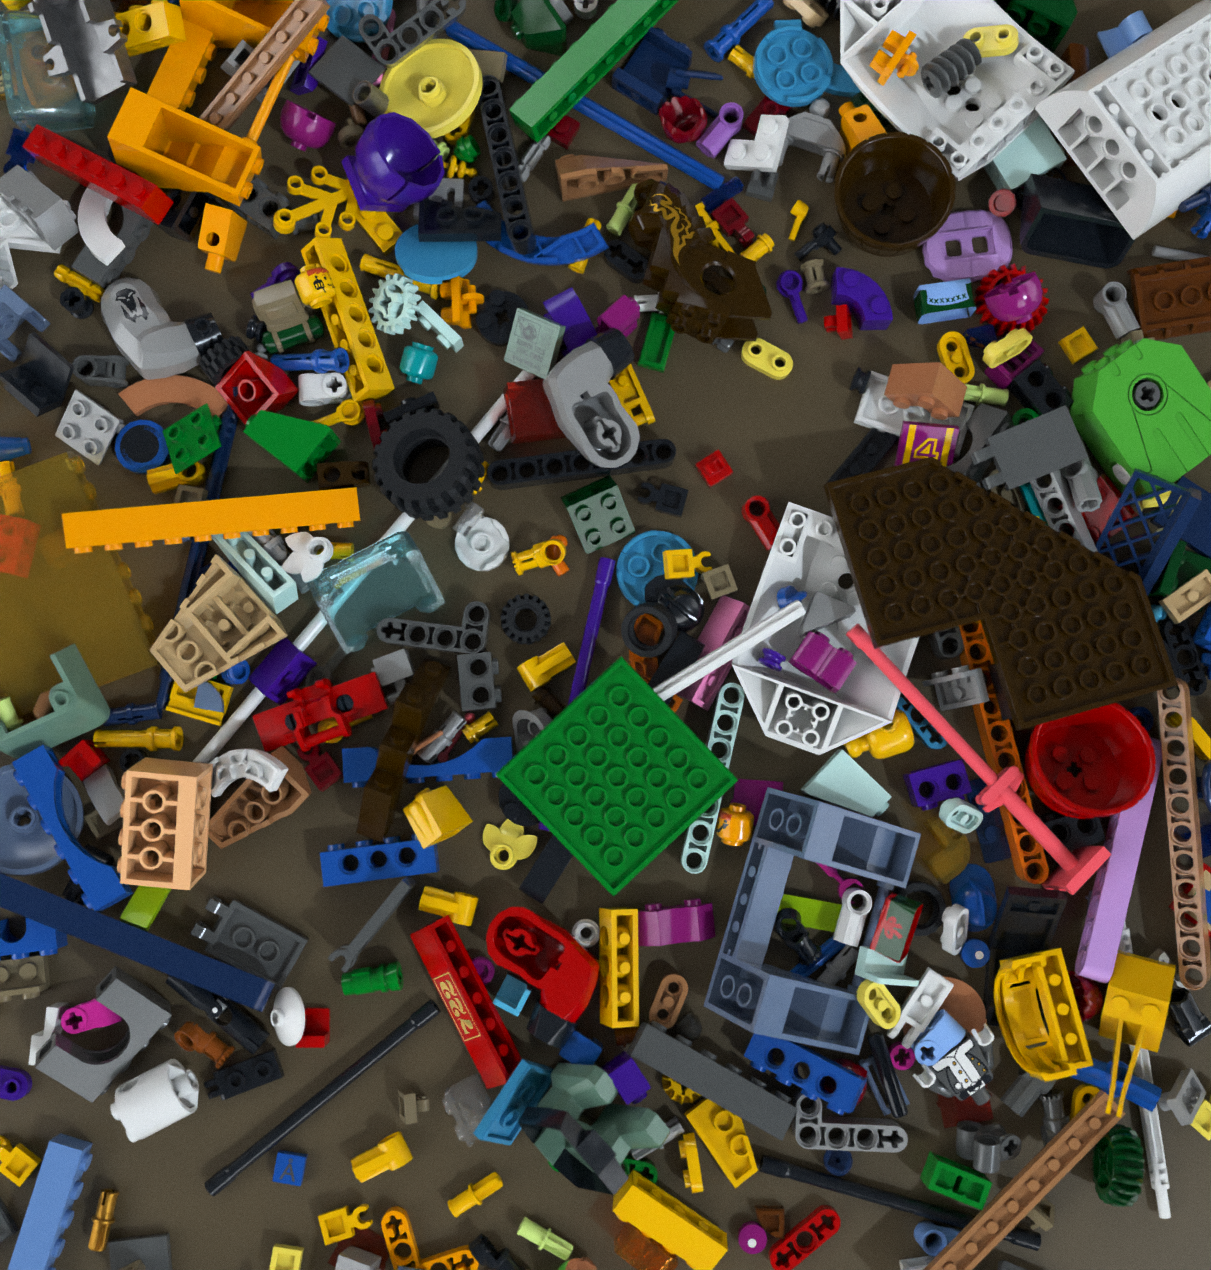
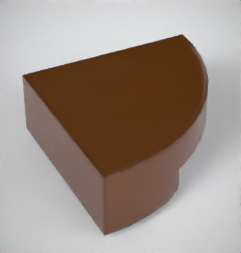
M755 1205L756 1216L761 1226L772 1236L784 1239V1207Z

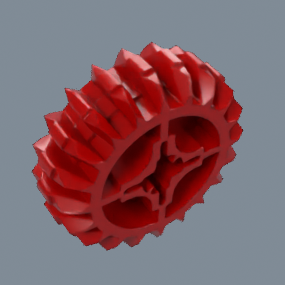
M1015 263L1011 264L1008 269L1005 265L1000 266L997 271L992 269L988 273V277H983L980 281L981 286H978L975 290V293L978 295L975 297V303L979 305L975 310V314H982L983 317L979 320L980 324L987 322L989 324L987 331H991L993 328L997 329V336H1001L1004 331L1007 335L1013 329L1019 330L1021 328H1025L1030 333L1035 329V326H1038L1043 321L1042 317L1047 314L1048 309L1044 306L1049 303L1050 299L1043 296L1048 292V288H1042V301L1039 307L1031 313L1033 317L1021 324H1016V321L1005 322L998 320L990 313L986 306L984 295L995 286L1002 283L1006 285L1013 282L1012 278L1025 274L1026 265L1022 266L1019 271Z

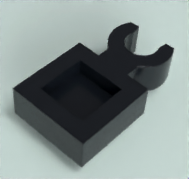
M648 482L642 483L641 488L647 489L650 492V496L647 498L638 496V503L642 505H648L652 502L657 503L656 512L679 518L682 517L688 489L662 483L661 489L656 490L652 484Z

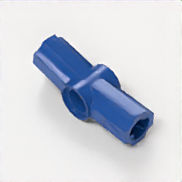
M1092 1058L1093 1066L1076 1069L1078 1075L1069 1076L1097 1086L1099 1090L1106 1092L1109 1096L1112 1060L1106 1063ZM1120 1060L1118 1062L1116 1088L1113 1098L1121 1095L1129 1067ZM1133 1074L1125 1099L1152 1112L1157 1105L1162 1090L1160 1087Z

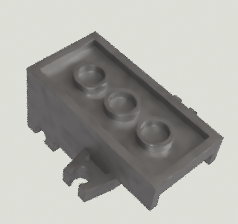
M33 0L28 3L30 13L39 15L47 42L55 45L43 56L44 63L54 64L52 70H47L49 76L59 78L73 75L82 102L97 105L138 84L124 44L128 39L126 34L120 32L119 27H123L122 21L116 19L110 0Z

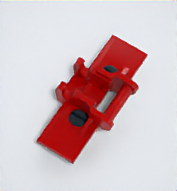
M376 671L336 686H333L329 679L322 678L315 681L314 685L303 689L295 688L287 691V697L292 698L293 701L258 713L252 717L265 752L296 741L301 750L306 752L312 746L334 738L351 736L352 730L349 722L388 709L389 706ZM335 717L338 723L337 726L311 735L309 725Z

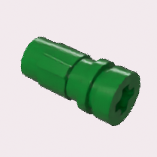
M390 962L388 965L385 963L380 964L377 968L352 969L351 972L342 973L341 984L345 996L374 993L380 990L382 993L389 992V989L391 991L402 990L403 972L400 962Z

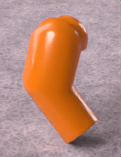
M559 534L550 538L562 541L565 546L568 544L564 535ZM551 544L547 546L546 555L548 558L555 560L561 556V550L557 545ZM564 560L557 565H551L558 577L570 570Z

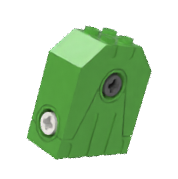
M1146 338L1134 342L1128 339L1120 345L1115 344L1102 353L1104 357L1100 360H1093L1081 368L1083 373L1074 379L1071 397L1074 402L1070 404V416L1078 433L1121 494L1135 468L1174 483L1211 455V389L1182 345ZM1137 478L1133 486L1136 496L1153 491L1150 482ZM1131 492L1128 495L1127 499L1133 498Z

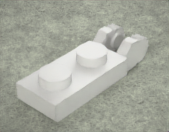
M927 967L919 980L918 987H914L901 1007V1016L898 1023L893 1028L888 1029L887 1036L892 1039L895 1038L906 1022L909 1023L912 1027L902 1041V1046L909 1049L919 1034L925 1031L954 984Z

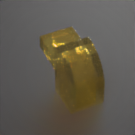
M931 817L924 822V825L937 841L939 847L922 858V860L937 881L946 884L959 875L967 866L970 859V844L965 834L957 833L952 837L951 834L954 832L952 828L948 827L938 817Z

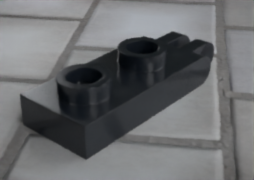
M276 1048L213 1072L214 1078L205 1081L204 1086L208 1088L216 1085L218 1088L207 1093L209 1099L220 1096L221 1100H226L283 1078L285 1074Z

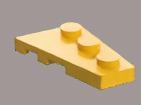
M707 1098L702 1099L684 1113L735 1189L758 1171L749 1138L739 1116Z

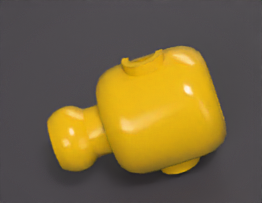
M896 709L892 723L845 743L846 753L851 758H857L863 752L869 751L872 757L885 759L909 751L915 742L913 731L905 712L901 709Z

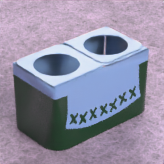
M970 278L919 285L913 295L918 324L968 318L967 308L970 317L976 310Z

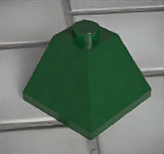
M520 0L511 12L512 25L510 30L517 41L521 40L526 49L563 56L567 52L566 26L550 1Z

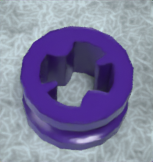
M763 648L762 652L764 655L759 657L758 662L772 670L781 671L782 667L780 664L786 661V657L774 650Z

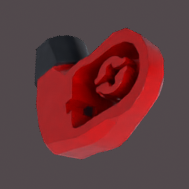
M510 907L498 913L489 924L486 934L488 955L497 965L520 975L529 984L541 990V997L535 1003L526 1029L541 1041L553 1047L563 1048L579 1025L578 1019L591 1000L598 982L601 964L567 929L525 907Z

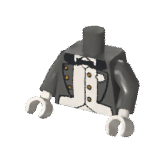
M986 1023L983 1024L984 1029L981 1032H976L975 1029H972L973 1036L965 1029V1036L955 1047L951 1048L936 1064L932 1066L923 1064V1073L920 1075L914 1073L913 1077L922 1087L928 1088L930 1091L947 1098L956 1096L960 1101H963L971 1096L977 1105L985 1104L991 1098V1094L985 1085L993 1079L990 1070L994 1066L992 1044L994 1035Z

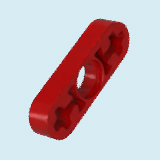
M830 1205L817 1207L784 1235V1239L780 1238L770 1247L768 1253L773 1269L792 1270L839 1230L841 1224L836 1210ZM824 1214L827 1217L832 1216L830 1218L832 1224L829 1226L826 1223L822 1224L821 1216ZM812 1223L815 1224L816 1228L818 1227L821 1233L819 1236H817L814 1228L811 1226ZM807 1231L812 1234V1241L809 1245L801 1246L797 1243L796 1239L800 1232ZM790 1241H792L795 1250L798 1252L796 1255L788 1244ZM778 1252L782 1254L787 1253L788 1261L785 1263L782 1260L776 1262L778 1260L776 1254Z

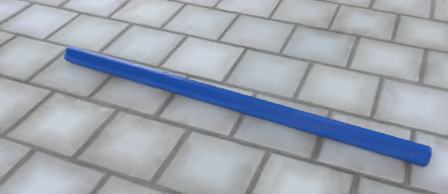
M454 22L446 28V34L470 49L505 52L508 55L506 70L532 85L545 74V72L458 22ZM584 96L573 107L575 110L715 191L721 188L724 182L723 175L590 98Z

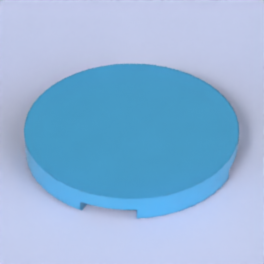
M326 0L330 5L327 11V15L330 16L327 28L338 39L343 35L352 43H363L365 41L359 32L358 26L361 18L367 14H373L386 26L392 12L393 0ZM375 23L367 24L364 29V33L370 37L377 35L379 32V26Z
M788 25L772 30L760 42L753 58V74L761 91L772 101L788 107L806 106L820 98L829 86L834 70L832 54L827 44L821 37L817 38L812 33L803 30L801 26Z
M418 224L407 229L398 238L395 245L396 261L404 271V274L412 280L421 283L442 284L443 280L452 279L457 276L462 278L473 269L477 262L476 241L419 242Z
M651 530L632 538L622 549L616 567L618 586L624 597L635 607L646 603L644 595L648 583L656 576L665 574L662 552L666 550L692 549L690 545L678 535L676 536L665 531ZM695 571V576L692 578H682L681 580L694 590L698 581V572Z

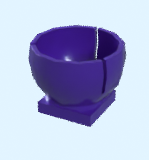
M395 112L379 115L367 125L356 145V156L347 155L341 161L361 211L403 212L409 205L419 203L431 196L439 187L445 173L442 155H439L440 150L430 134L413 119Z

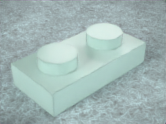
M422 300L417 305L421 307L420 311H416L419 316L417 321L427 331L432 329L438 335L436 337L437 341L445 349L450 347L457 353L464 346L462 338Z

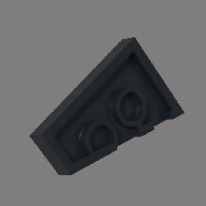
M428 197L419 202V242L501 241V213L474 206L462 208L453 206V202L443 199L442 202L429 200Z

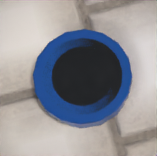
M141 419L130 422L123 427L116 437L115 443L116 456L123 467L135 474L143 475L147 474V470L165 466L170 459V455L163 434L164 428L153 421Z

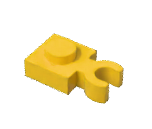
M692 549L666 550L662 552L665 580L692 578L695 576V571L702 574L712 570V567H704L701 563L702 558L711 556L710 552L704 551L694 557Z
M361 1204L353 1213H350L348 1205L321 1213L318 1216L325 1246L353 1237L355 1235L354 1227L358 1229L368 1228L373 1223V1220H361L360 1212L366 1211L369 1205Z

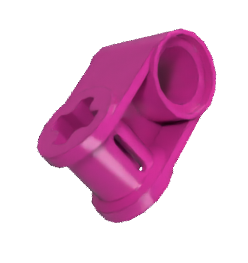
M94 998L66 1010L61 1017V1026L67 1033L77 1034L120 1022L123 1018ZM74 1016H82L83 1021H75Z

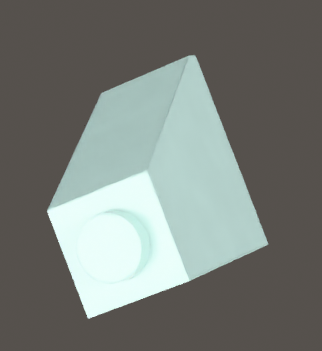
M843 749L837 750L800 789L804 794L869 817H873L875 814L880 816L889 807L887 801L892 797Z

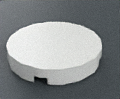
M481 516L467 520L458 529L455 538V550L460 561L468 568L476 571H490L499 567L506 559L510 549L509 537L505 528L497 520Z

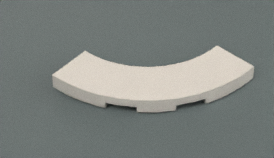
M86 188L78 209L79 231L91 253L100 262L108 266L125 248L122 240L110 231L107 224V215L113 201Z
M243 748L227 751V753L214 758L209 763L213 764L211 795L213 797L221 796L232 782L242 777L258 782L269 792L277 791L288 768L276 757L258 749Z

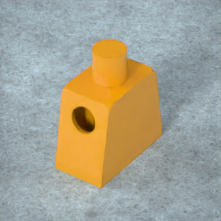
M850 101L844 103L839 108L838 112L842 117L839 134L844 141L847 154L865 139L868 140L869 137L877 134H887L869 105L864 104L855 108L853 102Z
M205 203L198 249L208 254L204 269L221 274L224 260L235 262L237 259L247 221L233 210Z

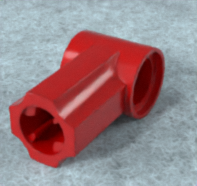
M755 495L743 504L741 514L749 522L764 548L768 551L772 548L780 524L771 512L769 502L764 497ZM751 503H756L761 507V516H754L750 513L749 505Z

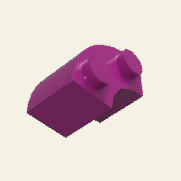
M700 898L685 899L684 905L662 907V903L645 904V910L638 911V946H664L683 942H700L716 937L712 903H701Z

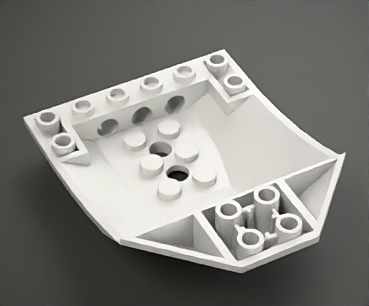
M840 0L841 65L859 90L899 132L917 135L927 140L926 142L932 143L942 152V155L946 157L953 170L952 174L954 173L956 181L962 180L992 162L997 155L1037 119L1039 113L1035 107L1041 101L1063 88L1075 72L1073 68L1029 35L994 0ZM1004 24L1012 25L1017 29L1019 44L1016 50L1004 56L982 58V63L976 66L973 74H967L964 80H959L957 84L961 90L959 94L949 95L946 92H942L939 98H934L926 91L921 80L922 67L926 63L931 62L933 58L939 56L943 51H946L950 46L955 45L960 39H963L967 31L976 27ZM892 29L904 37L911 30L917 35L905 54H910V52L916 53V60L919 64L918 71L914 76L899 78L897 76L898 70L895 68L885 85L882 86L877 82L881 74L869 66L879 49L891 57L894 55L882 47ZM975 104L979 107V110L968 111L965 106Z
M788 502L741 633L780 610L777 602L779 589L791 585L798 592L806 591L807 596L801 600L805 611L812 596L818 591L854 606L856 612L851 617L817 631L826 635L833 647L837 649L842 647L851 652L854 656L852 659L857 664L836 693L827 690L811 677L792 666L788 661L805 637H800L798 634L804 615L733 658L731 664L765 736L821 755L892 723L901 692L871 659L845 635L858 623L868 634L869 631L854 583L847 589L841 588L838 584V579L842 574L851 573L833 517ZM919 637L880 648L905 676L907 675ZM763 648L774 650L786 657V661L780 664L782 667L781 671L772 670L758 662L759 657L764 655L762 652Z

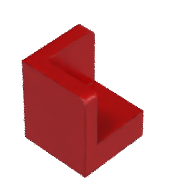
M82 739L58 763L61 767H70L83 782L111 760L100 748L94 746L95 742L93 740Z
M304 1007L305 1028L302 1038L295 1045V1048H325L330 1042V1008Z

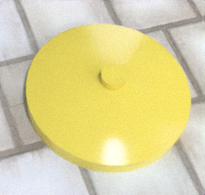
M432 39L396 67L387 68L379 90L389 98L388 108L383 114L395 112L413 119L430 134L432 139L443 136L456 129L471 115L481 96L483 77L478 62L467 47L450 39Z

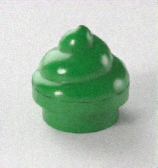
M471 135L461 136L456 140L453 155L457 157V161H465L466 163L476 161L477 156L481 154V150L474 137Z

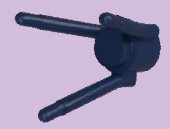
M671 65L666 88L672 89L671 96L681 98L683 95H687L682 92V89L688 90L690 78L721 81L723 76L717 73L687 70ZM702 104L705 113L714 118L719 115V113Z

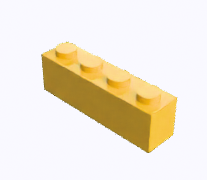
M633 1170L628 1176L629 1179L613 1195L612 1211L621 1221L629 1222L638 1228L645 1237L653 1238L659 1242L668 1253L676 1254L684 1259L692 1269L712 1270L728 1251L727 1233Z

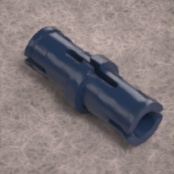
M157 702L139 705L127 703L124 707L110 708L109 719L103 725L104 727L125 723L137 725L140 721L162 719L163 711L162 708H158Z

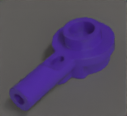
M283 262L277 265L271 272L272 276L267 279V282L250 293L251 297L254 298L255 291L277 283L291 280L295 284L294 280L300 274V271L290 262Z
M787 270L782 272L777 278L776 288L783 297L789 298L797 323L801 324L808 321L799 295L803 287V279L796 271Z

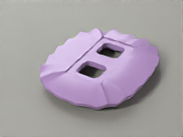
M968 210L950 213L947 221L939 231L922 244L925 266L931 271L933 277L939 278L944 282L970 278L971 283L982 280L983 277H988V273L992 269L997 271L1002 265L1008 268L1013 255L1009 227L1004 219L993 215L990 211ZM985 237L988 252L975 253L973 251L972 238ZM958 240L962 254L949 257L946 253L945 242Z

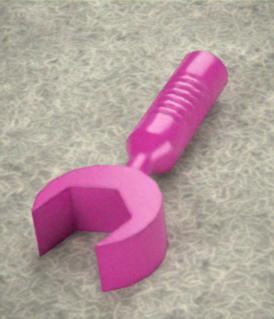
M816 863L829 877H834L839 882L837 892L840 899H842L846 888L855 883L863 887L857 879H843L838 874L837 868Z

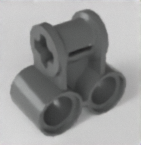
M970 1120L957 1123L956 1154L961 1158L973 1160V1167L979 1172L996 1173L1000 1170V1161L1012 1160L1021 1151L1022 1143L1020 1138L1014 1134H1008L1004 1126L999 1123L984 1126Z

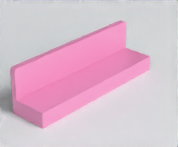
M727 596L720 597L698 638V641L705 644V647L696 661L741 634L750 609L747 604ZM732 660L676 694L708 711L732 667Z

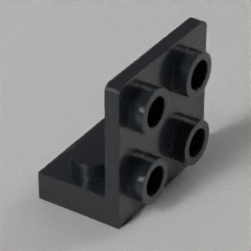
M33 332L28 336L20 365L0 373V385L38 417L62 406L74 366L38 334Z

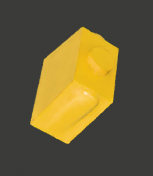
M447 785L434 790L426 788L414 796L415 800L403 809L423 849L455 836L473 822Z

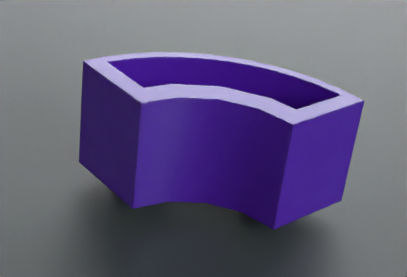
M836 267L831 277L832 305L847 304L857 320L859 330H887L893 321V316L888 298L881 287L870 277L859 271Z
M572 287L543 302L546 314L543 317L566 326L561 343L564 349L560 351L563 358L573 349L584 345L587 339L597 335L586 310Z

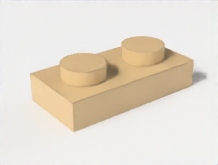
M1207 569L1202 570L1175 589L1171 595L1165 596L1158 601L1174 624L1182 622L1211 601L1210 572Z

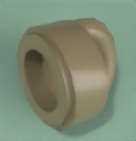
M351 118L345 120L343 128L337 134L340 146L350 150L356 148L364 132L363 128L355 125Z

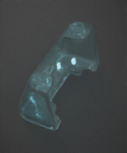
M2 10L0 11V61L7 107L12 120L28 135H30L36 124L54 133L94 128L93 117L96 116L94 104L81 101L73 75L55 78L49 76L47 70L54 68V64L44 63L43 56L55 45L47 42L39 15L32 14L30 11Z
M407 531L394 533L324 569L317 579L308 582L318 607L345 654L362 649L368 639L366 632L377 627L381 620L394 618L415 606L420 612L430 613L446 603L419 548Z

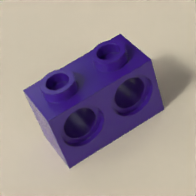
M954 759L903 774L911 805L913 807H921L922 811L938 807L937 802L953 798L964 800V794L972 792L963 759ZM950 774L954 775L957 780V784L952 790L946 786V778ZM923 782H927L930 786V793L926 797H922L919 793V786Z
M625 1051L601 1066L602 1070L612 1079L614 1086L618 1090V1095L627 1105L631 1102L635 1105L648 1095L646 1091L651 1086L633 1058Z

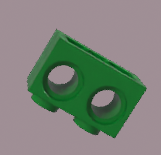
M932 1151L928 1154L920 1179L928 1189L979 1210H983L992 1186V1182L983 1172H979Z

